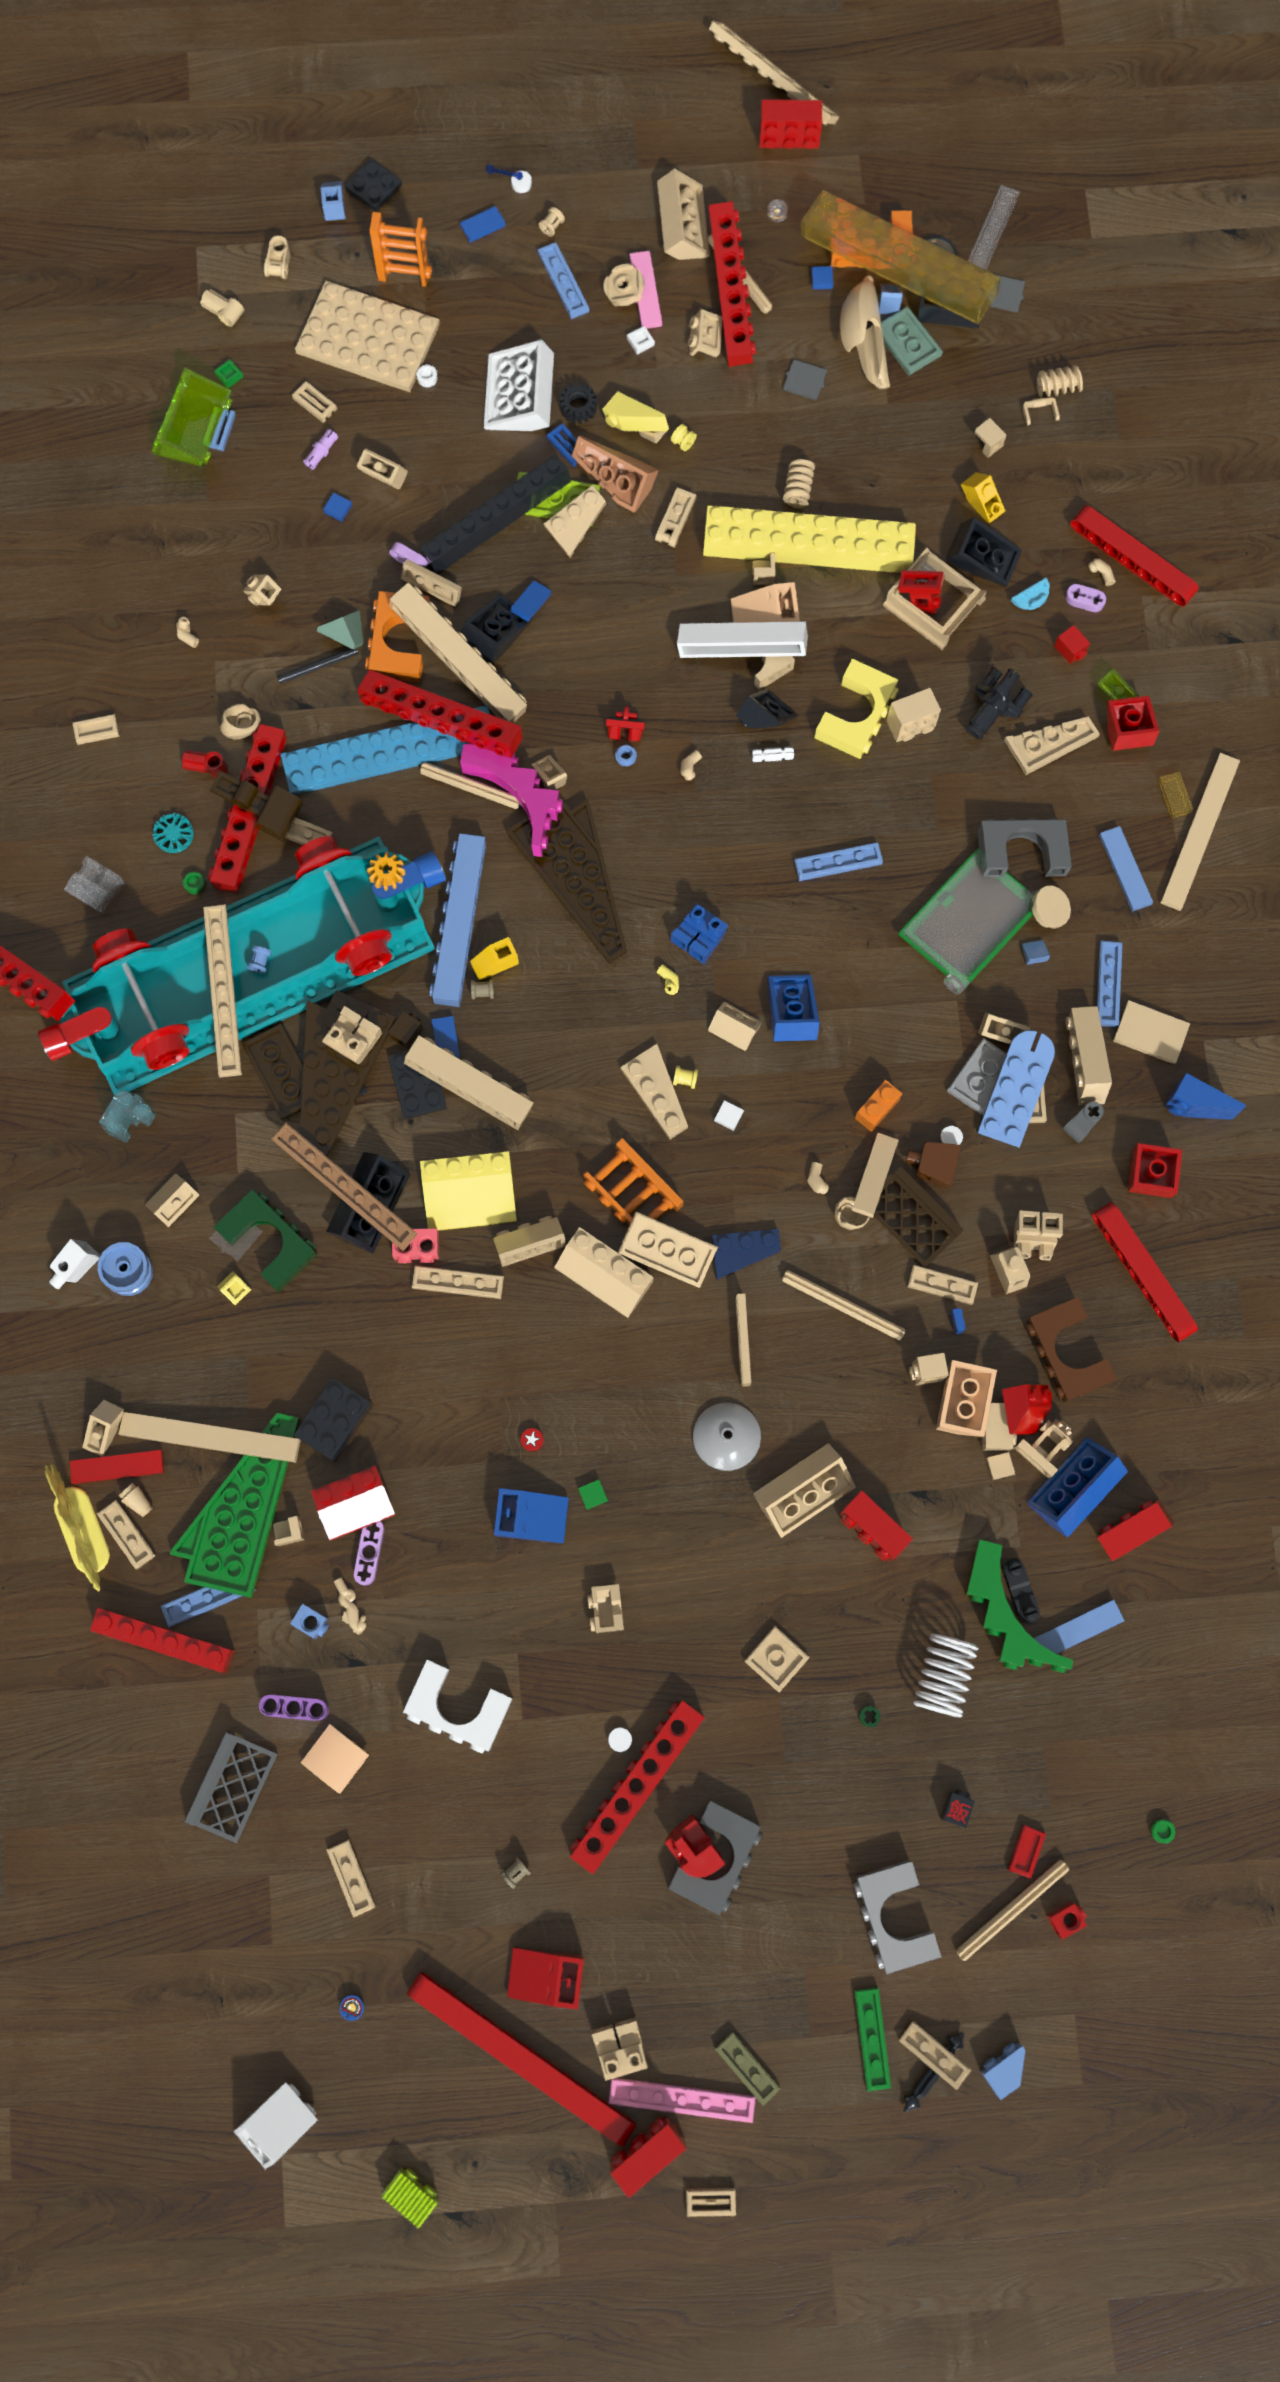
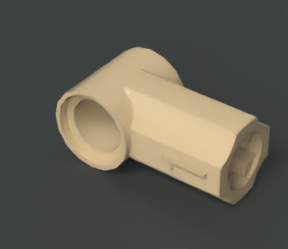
M211 289L206 290L202 295L201 306L216 314L229 327H232L244 312L243 306L233 298L228 300Z

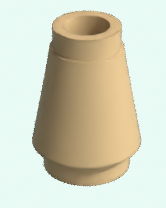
M133 1483L119 1495L122 1503L142 1517L153 1509L140 1487H136Z

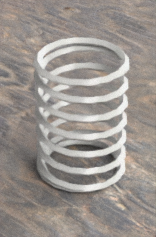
M934 1633L930 1634L929 1639L931 1641L966 1654L927 1647L928 1652L963 1665L930 1658L923 1659L927 1664L958 1675L927 1669L920 1670L924 1675L954 1686L919 1680V1685L951 1697L917 1691L915 1692L916 1696L948 1708L918 1700L913 1701L916 1706L962 1717L963 1710L948 1702H966L963 1696L951 1691L967 1692L969 1690L966 1685L955 1680L969 1681L972 1679L969 1674L958 1669L972 1670L975 1668L972 1663L961 1658H976L977 1655L973 1651H977L979 1648L974 1644Z

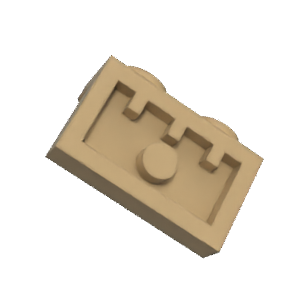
M701 309L695 316H692L689 323L691 328L688 346H690L689 355L694 356L700 351L717 357L720 354L722 317Z

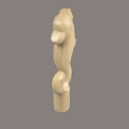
M341 1577L335 1580L334 1583L340 1593L338 1597L339 1603L346 1608L342 1621L349 1624L354 1633L360 1635L367 1625L365 1623L366 1616H361L359 1620L358 1607L352 1603L356 1597L355 1592L347 1588Z

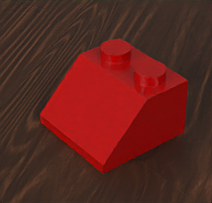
M1149 696L1109 700L1107 702V732L1112 751L1154 746L1159 734V728Z
M1025 1384L1002 1389L1009 1435L1036 1434L1052 1408V1394L1048 1385Z

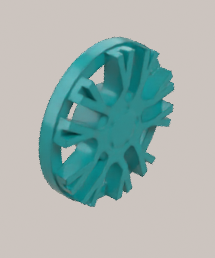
M178 813L163 815L154 824V841L161 850L167 853L182 852L193 841L194 830L190 821L185 816ZM173 819V823L169 824L167 820ZM163 822L167 825L166 828L161 825ZM184 823H186L189 826L187 828L181 829V826ZM158 828L164 830L163 833L157 834ZM181 838L187 840V842L183 846L179 842ZM166 841L170 842L169 848L163 846ZM173 843H177L178 848L174 849Z

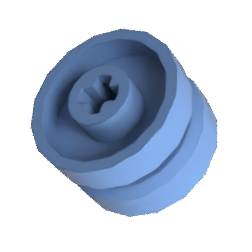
M118 1242L110 1245L102 1252L98 1260L97 1271L100 1280L113 1292L122 1296H133L141 1293L149 1286L153 1278V1266L150 1258L138 1246L129 1242Z

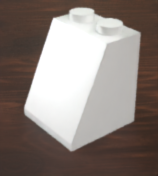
M284 2083L234 2131L265 2169L273 2165L317 2121L315 2110L308 2103L304 2104L300 2100V2093L292 2084Z

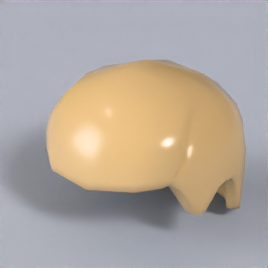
M852 1196L842 1198L835 1206L836 1221L841 1227L848 1230L863 1227L870 1218L869 1216L852 1211L855 1197Z

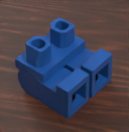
M696 903L680 926L672 932L671 942L685 952L689 949V955L705 964L723 939L728 924Z

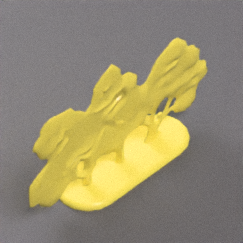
M50 1464L51 1470L45 1465L47 1480L56 1496L54 1511L73 1562L80 1571L85 1573L90 1583L93 1584L94 1589L100 1591L98 1572L105 1568L110 1554L90 1498L79 1487L65 1488L55 1465Z

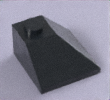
M766 688L749 695L736 716L745 727L757 729L780 726L797 718L798 714Z

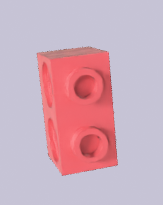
M413 1229L418 1235L410 1243L409 1250L405 1252L400 1251L392 1243V1256L394 1260H398V1263H411V1260L432 1263L434 1259H439L438 1229ZM429 1241L433 1243L431 1250L423 1251L421 1249L424 1242Z

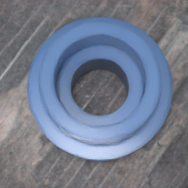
M629 745L621 746L616 751V761L622 766H631L636 761L637 753ZM628 754L630 758L624 759L622 756Z

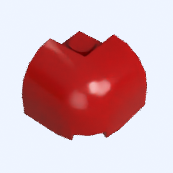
M694 1814L680 1823L665 1839V1844L678 1860L680 1868L687 1875L696 1878L707 1877L725 1865L722 1854L715 1848L711 1837Z

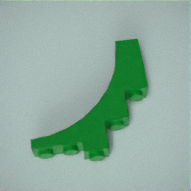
M979 1540L966 1595L971 1596L970 1600L984 1604V1600L988 1601L982 1628L987 1629V1634L1000 1637L1001 1633L1005 1634L999 1662L1004 1663L1003 1667L1017 1670V1667H1023L1025 1659L1029 1660L1028 1664L1042 1667V1664L1051 1665V1670L1065 1673V1670H1072L1074 1660L1058 1655L1039 1644L1024 1630L1015 1618L1006 1600L1001 1582L1000 1560L1002 1545Z

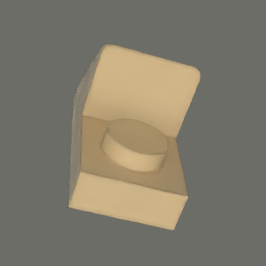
M550 755L531 764L532 768L537 770V775L541 778L545 789L556 790L566 784V772Z

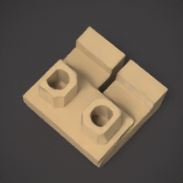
M344 1006L338 1020L333 1024L322 1042L353 1062L360 1064L380 1038L382 1031L380 1027L365 1018L362 1019L360 1015Z
M1019 1210L1014 1225L1013 1247H1019L1023 1259L1031 1257V1250H1039V1259L1051 1260L1057 1245V1238H1061L1063 1235V1214L1042 1212L1040 1216V1212Z
M636 2017L615 2023L621 2045L620 2049L613 2024L592 2030V2037L598 2052L605 2081L647 2068Z

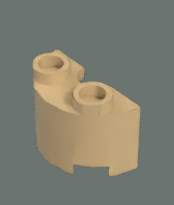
M619 1584L591 1587L592 1594L588 1595L589 1609L594 1608V1617H590L591 1631L602 1633L624 1630Z

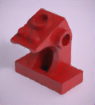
M902 570L898 585L899 593H910L909 602L922 612L936 613L937 608L941 606V596L939 594H941L945 578L944 572ZM917 580H928V582L919 581V584H917Z

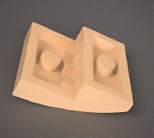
M329 1724L301 1761V1764L341 1794L369 1754Z

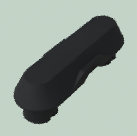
M1011 1558L1005 1563L1004 1572L1020 1618L1025 1623H1034L1039 1619L1040 1610L1022 1561Z

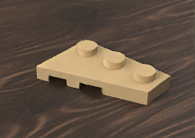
M592 485L544 523V527L569 558H571L574 550L585 537V533L606 505V501Z

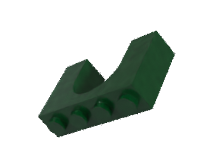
M251 1190L213 1228L231 1246L237 1243L255 1226L265 1224L279 1229L283 1237L282 1250L277 1258L260 1273L279 1293L317 1256L314 1251L316 1247L308 1238L303 1241L298 1236L300 1233L299 1229L293 1223L287 1225L282 1220L285 1216L276 1207L272 1210L267 1205L269 1200L261 1192L256 1194Z

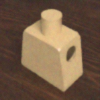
M1011 1247L990 1255L1005 1294L1027 1287L1030 1273L1019 1247Z

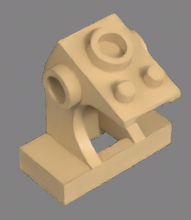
M1056 1418L1052 1422L1048 1420L1040 1428L1042 1434L1032 1445L1022 1439L1014 1449L1043 1475L1050 1478L1058 1471L1050 1463V1460L1060 1449L1065 1451L1073 1442L1071 1440L1072 1428L1063 1420L1058 1421ZM1046 1436L1056 1444L1049 1453L1039 1446Z

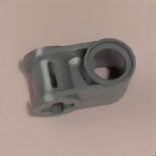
M1089 1102L1062 1129L1079 1144L1092 1130V1127L1102 1118L1104 1113L1103 1107L1098 1102ZM1091 1110L1095 1112L1092 1117L1088 1115Z

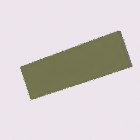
M733 2031L714 2047L763 2106L781 2089Z

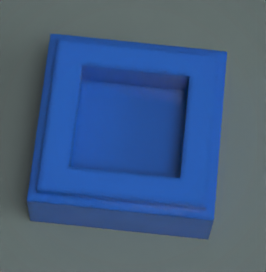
M812 267V289H833L832 267Z
M333 493L323 510L325 514L342 522L352 507V502Z
M953 1309L950 1312L954 1335L961 1334L966 1329L962 1309Z

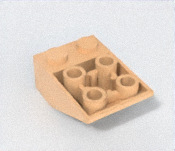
M795 582L773 584L731 598L734 623L800 622Z

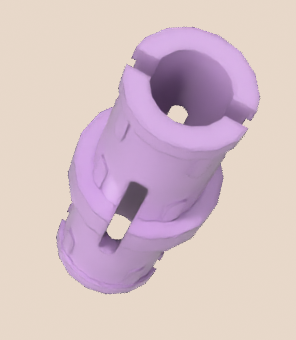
M327 429L319 442L314 443L313 450L303 460L304 464L307 467L311 465L310 469L314 470L323 456L326 457L328 455V450L338 439L337 434Z

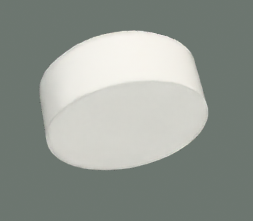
M525 171L515 172L511 178L512 188L518 193L529 191L532 185L531 176Z
M431 365L419 367L416 374L418 383L423 387L433 386L437 382L436 369Z
M955 1126L944 1128L940 1134V1142L945 1144L960 1145L963 1139L961 1130Z
M616 1728L609 1735V1745L613 1750L623 1752L631 1745V1734L624 1728Z

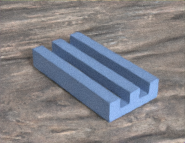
M214 407L203 441L205 447L224 451L236 416L235 411L227 412V409L219 410V407ZM220 415L212 442H210L218 416ZM225 417H228L220 444H217Z

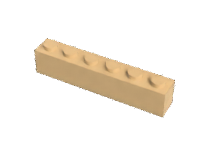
M418 1036L405 1057V1065L519 1130L533 1106V1102L530 1101L531 1099L527 1095L514 1092L508 1084L504 1082L499 1083L492 1079V1075L488 1072H480L469 1061L456 1058L452 1051L446 1048H439L430 1038Z

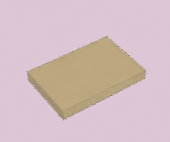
M1128 1001L1113 1041L1175 1065L1190 1023Z

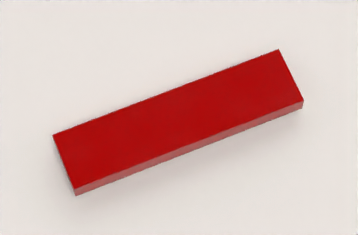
M155 1450L70 1461L71 1484L164 1473L163 1451Z

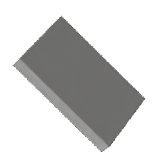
M983 1038L946 1092L983 1116L1007 1053Z

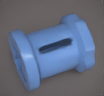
M253 946V955L250 963L247 964V969L264 974L266 973L265 965L268 956L271 955V951L260 946Z

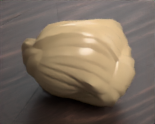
M245 704L233 705L224 711L220 731L227 738L233 740L245 738L257 730L261 721L260 714L256 709L249 708Z

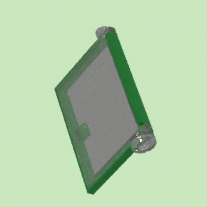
M978 848L906 924L898 935L947 977L943 980L944 984L950 991L959 995L1033 916L1032 907L1034 906L1032 897L1037 890L1033 889L1030 892L1007 872L1003 877H982Z

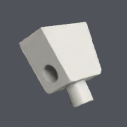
M70 1239L50 1265V1268L56 1273L49 1279V1283L57 1289H60L65 1282L76 1283L99 1260L101 1255L87 1242Z

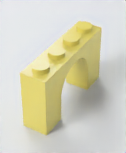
M852 659L843 676L841 685L867 698L872 707V714L861 722H847L825 712L816 729L815 739L861 759L863 753L867 754L870 750L872 735L876 736L879 732L881 717L886 718L890 706H888L890 699L894 701L899 689L896 688L898 679Z

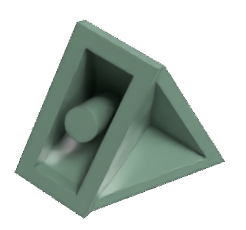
M360 610L318 627L317 631L352 649H356L363 644Z

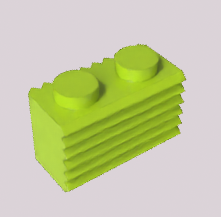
M401 2167L384 2189L381 2197L419 2228L437 2205L439 2200L436 2197L437 2192L428 2184L425 2187L417 2181L419 2177L411 2169L407 2168L405 2171Z

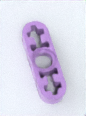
M381 1521L376 1523L380 1530L374 1533L373 1538L374 1540L378 1539L377 1544L372 1541H365V1537L370 1539L371 1532L367 1530L368 1526L362 1528L354 1570V1579L361 1585H370L376 1577L384 1535V1525ZM367 1545L374 1546L376 1550L374 1557L370 1559L363 1556V1549ZM361 1560L369 1563L374 1562L373 1567L368 1565L367 1572L371 1574V1577L366 1578L365 1581H362V1577L359 1576V1572H363L365 1568L364 1564L360 1565Z

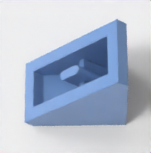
M880 284L879 313L894 315L900 310L902 300L901 286Z

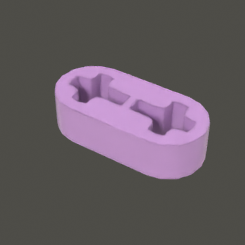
M396 542L389 551L390 555L402 564L408 559L424 568L428 565L427 560L423 556L401 543Z
M1079 584L1070 586L1065 597L1069 605L1091 612H1099L1103 609L1106 602V596L1103 592ZM1074 592H1077V593H1078V597H1077V598H1074V597H1073V596H1074ZM1094 598L1098 599V604H1094Z

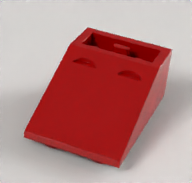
M513 1947L507 1998L553 2007L578 2009L584 1956Z

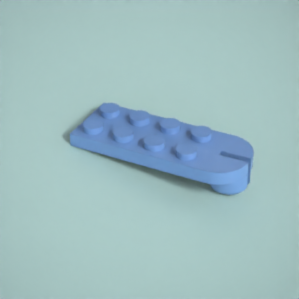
M1036 1030L1022 1031L1013 1038L978 1129L979 1134L1019 1148L1055 1054L1052 1041L1042 1032L1039 1034L1035 1051H1031L1037 1034Z

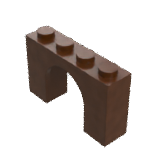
M1079 1297L1029 1317L1025 1325L1028 1335L1033 1337L1037 1344L1035 1345V1350L1038 1356L1044 1359L1046 1364L1044 1369L1047 1376L1052 1378L1056 1385L1054 1386L1055 1394L1058 1399L1062 1398L1063 1403L1117 1380L1108 1359L1086 1368L1075 1369L1062 1363L1056 1354L1055 1340L1058 1333L1088 1318Z

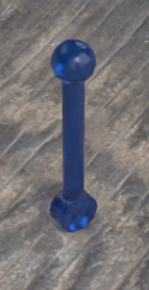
M493 165L486 167L488 174L495 172L515 177L517 180L523 178L521 172H509L494 168Z

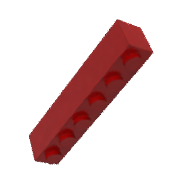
M97 1608L90 1631L222 1673L228 1672L235 1651L102 1608Z

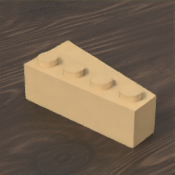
M1098 1006L1071 1008L1069 1017H1066V1028L1070 1031L1069 1045L1072 1049L1078 1106L1086 1105L1089 1102L1105 1104L1112 1085Z

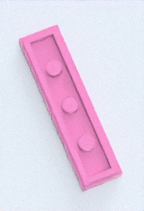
M650 251L630 253L631 265L641 272L645 281L642 298L637 302L641 327L645 326L646 329L662 327Z

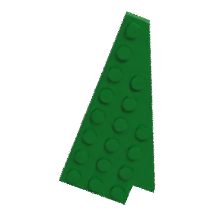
M276 1413L262 1433L296 1438L294 1434L299 1427L300 1418ZM249 1455L243 1456L170 1551L172 1556L190 1560L184 1579L185 1583L248 1598L253 1597L289 1464L288 1461Z

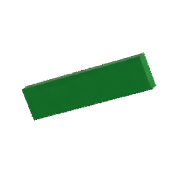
M879 1988L855 1989L867 2091L891 2089Z

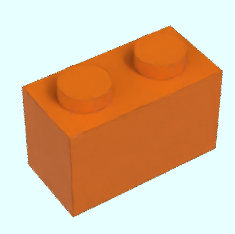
M885 1080L859 1109L855 1119L872 1132L898 1103L903 1093Z

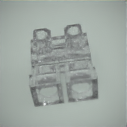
M86 856L82 861L83 866L78 873L76 872L72 875L64 890L102 913L108 908L126 883L121 876Z

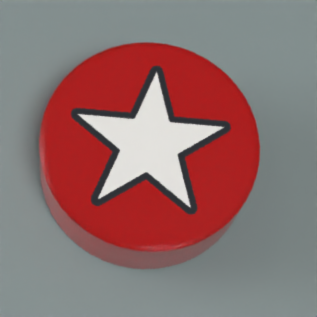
M535 1428L527 1429L521 1435V1444L528 1451H537L544 1443L542 1433Z

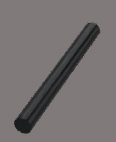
M349 648L278 675L277 678L279 683L282 684L359 653L357 648Z

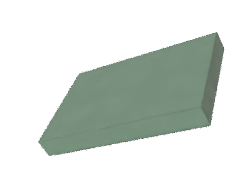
M908 306L881 322L884 345L908 376L942 356L943 351Z

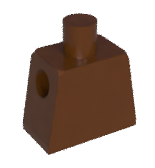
M925 1142L921 1152L908 1150L906 1162L918 1165L917 1177L949 1190L952 1186L961 1145Z

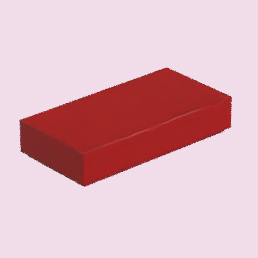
M1023 1824L1007 1870L1031 1879L1046 1833Z

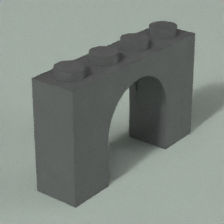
M1011 818L1005 821L986 819L981 822L977 829L982 877H1003L1008 870L1006 843L1014 838L1029 839L1040 848L1043 856L1045 876H1066L1072 868L1066 820H1059L1057 818H1050L1048 820H1038L1036 818L1016 820Z
M709 1800L699 1822L721 1833L730 1841L733 1849L732 1863L723 1875L716 1878H696L687 1875L678 1865L668 1885V1889L720 1916L722 1911H727L732 1900L729 1898L732 1888L735 1890L738 1888L742 1879L739 1873L742 1867L747 1868L752 1858V1854L749 1852L753 1844L758 1845L763 1833L760 1832V1825Z

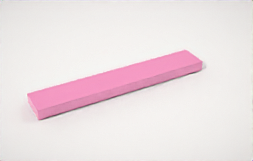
M613 2078L611 2080L609 2104L753 2123L755 2096Z

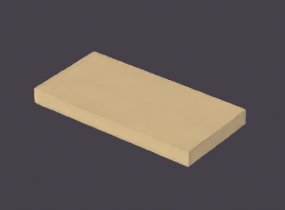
M635 1212L618 1253L700 1288L718 1247L639 1212Z

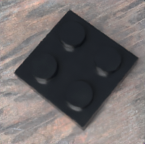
M370 159L345 185V189L371 210L378 212L401 188L402 180L373 159Z

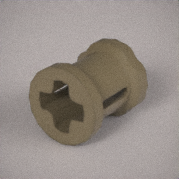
M490 979L489 982H475V980H471L472 999H476V997H490V999H494L493 979Z
M520 1857L515 1858L516 1862L508 1869L500 1872L512 1889L516 1887V1883L525 1875L529 1876L531 1874V1871Z

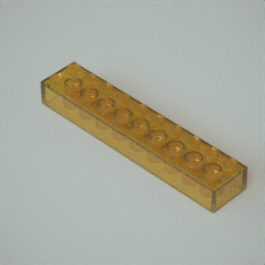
M823 189L801 221L802 237L976 324H979L999 293L1001 277Z

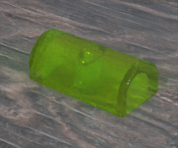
M1114 668L1097 683L1111 700L1140 697Z

